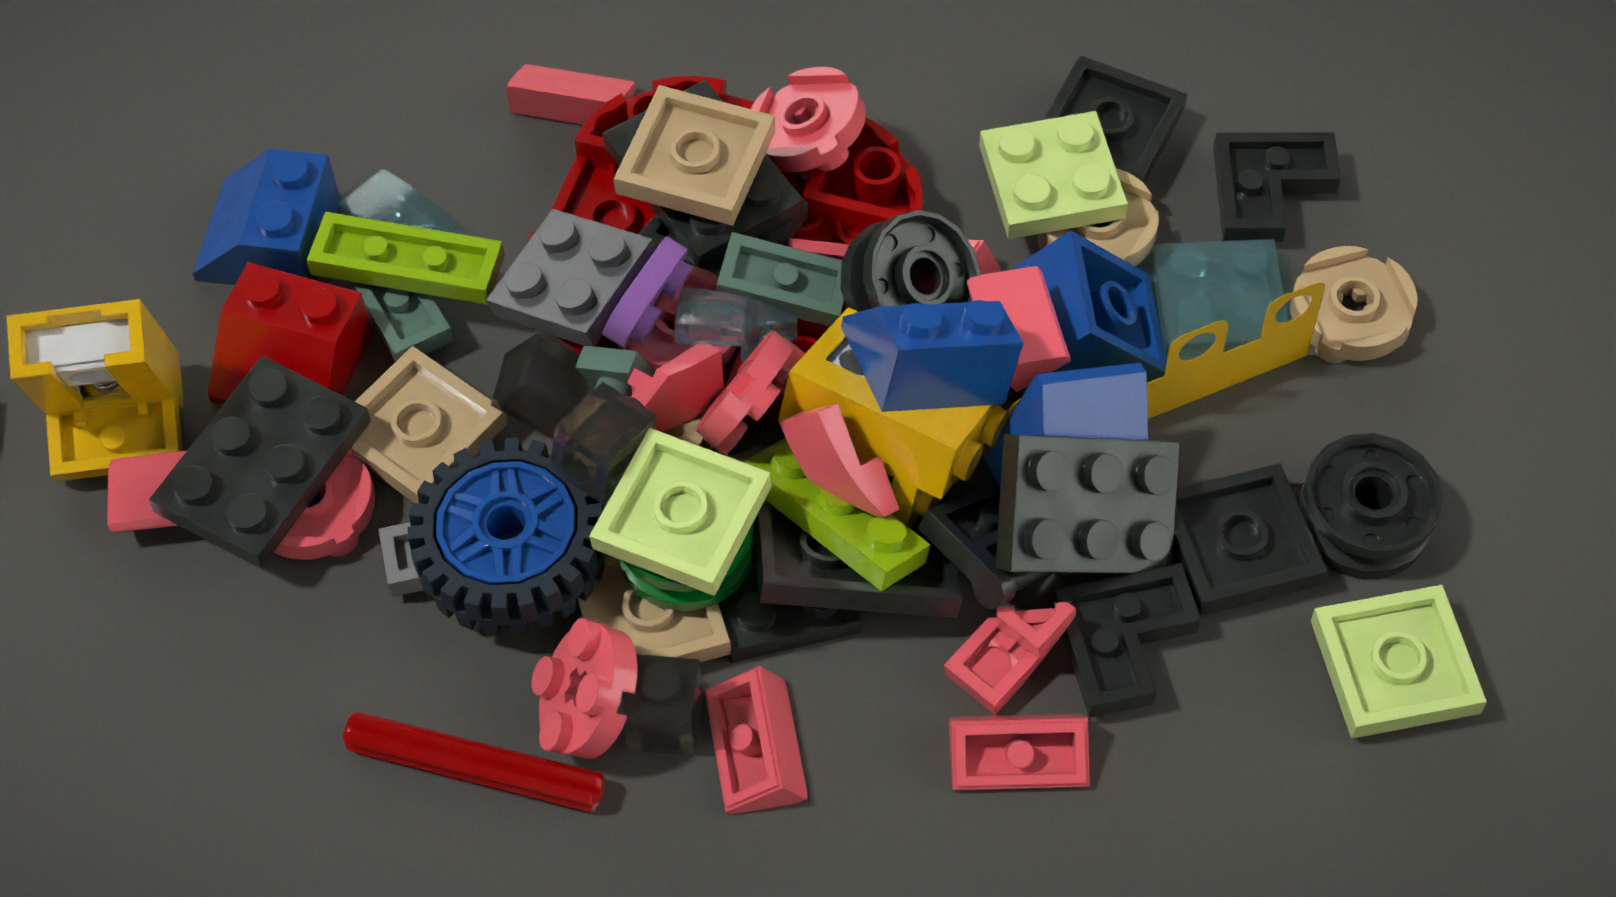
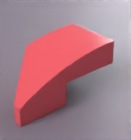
M701 341L656 369L653 377L634 368L627 381L632 387V396L622 415L615 419H608L603 429L604 437L616 444L626 443L644 438L649 428L664 432L705 414L724 388L721 350L705 341Z
M838 403L797 412L779 421L785 438L809 481L836 497L879 518L886 517L900 510L881 457L859 461Z
M1069 602L1055 603V608L1015 611L1014 606L998 607L997 617L987 618L944 664L945 675L992 714L996 715L1030 677L1076 616V608Z

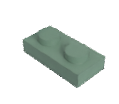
M732 232L717 281L715 297L830 327L840 317L844 302L840 289L842 261Z
M348 281L353 291L362 293L368 317L395 362L412 346L426 355L454 342L451 327L431 295Z

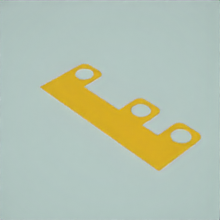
M1322 282L1314 283L1274 300L1266 310L1260 339L1223 353L1229 323L1225 320L1214 322L1178 337L1169 347L1164 376L1147 383L1148 419L1307 356L1325 284ZM1301 295H1309L1312 298L1311 304L1300 316L1288 322L1281 323L1276 321L1275 317L1278 310L1291 299ZM1205 333L1215 335L1213 345L1202 355L1191 360H1181L1179 358V352L1182 347L1194 337ZM1021 399L1016 401L1010 407L1008 413V420Z

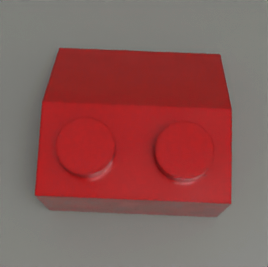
M247 262L221 310L208 389L210 401L223 405L261 356L343 396L373 337L362 293Z

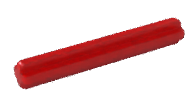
M362 712L350 715L343 733L345 748L351 752L587 812L596 811L604 795V776L600 772Z

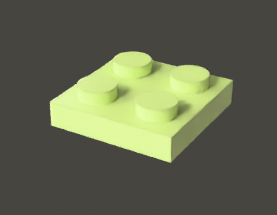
M1096 111L980 131L979 147L1008 240L1126 219L1128 203Z
M649 428L589 536L592 548L715 596L772 487L771 473Z
M1443 585L1314 609L1311 624L1351 739L1482 713L1487 701Z

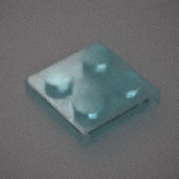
M1274 239L1153 244L1151 262L1166 358L1168 357L1170 345L1178 337L1221 320L1229 323L1223 353L1260 339L1268 306L1274 300L1284 295ZM1285 304L1276 314L1275 319L1277 322H1288ZM1205 333L1194 337L1182 347L1179 357H1198L1213 345L1215 335Z

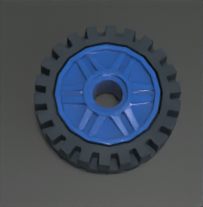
M505 438L503 451L495 450L493 440L479 442V456L472 458L467 448L454 453L455 467L451 469L442 461L432 470L434 484L424 480L418 489L419 503H412L409 512L411 526L408 527V541L415 570L424 591L431 601L435 600L438 610L448 618L455 614L459 625L473 630L476 623L479 622L484 634L499 636L501 625H509L513 636L527 634L526 622L535 620L539 630L545 629L553 625L552 614L558 611L564 618L575 612L576 598L579 597L586 601L594 591V579L600 580L604 572V557L608 555L594 550L589 537L604 510L599 491L594 480L590 482L587 470L579 462L572 466L569 454L559 448H556L550 456L546 443L533 439L528 450H523L520 438ZM507 532L520 533L517 537L510 540L497 539Z

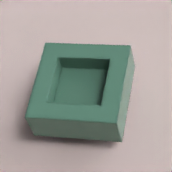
M585 345L575 366L580 374L593 386V392L599 399L619 407H626L632 396V387L627 381L634 368L652 377L655 373L637 351Z

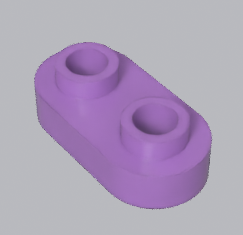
M666 236L620 299L609 317L602 335L623 348L632 339L643 344L662 314V311L657 309L655 305L663 294L674 299L693 269L691 265L684 262L689 249Z

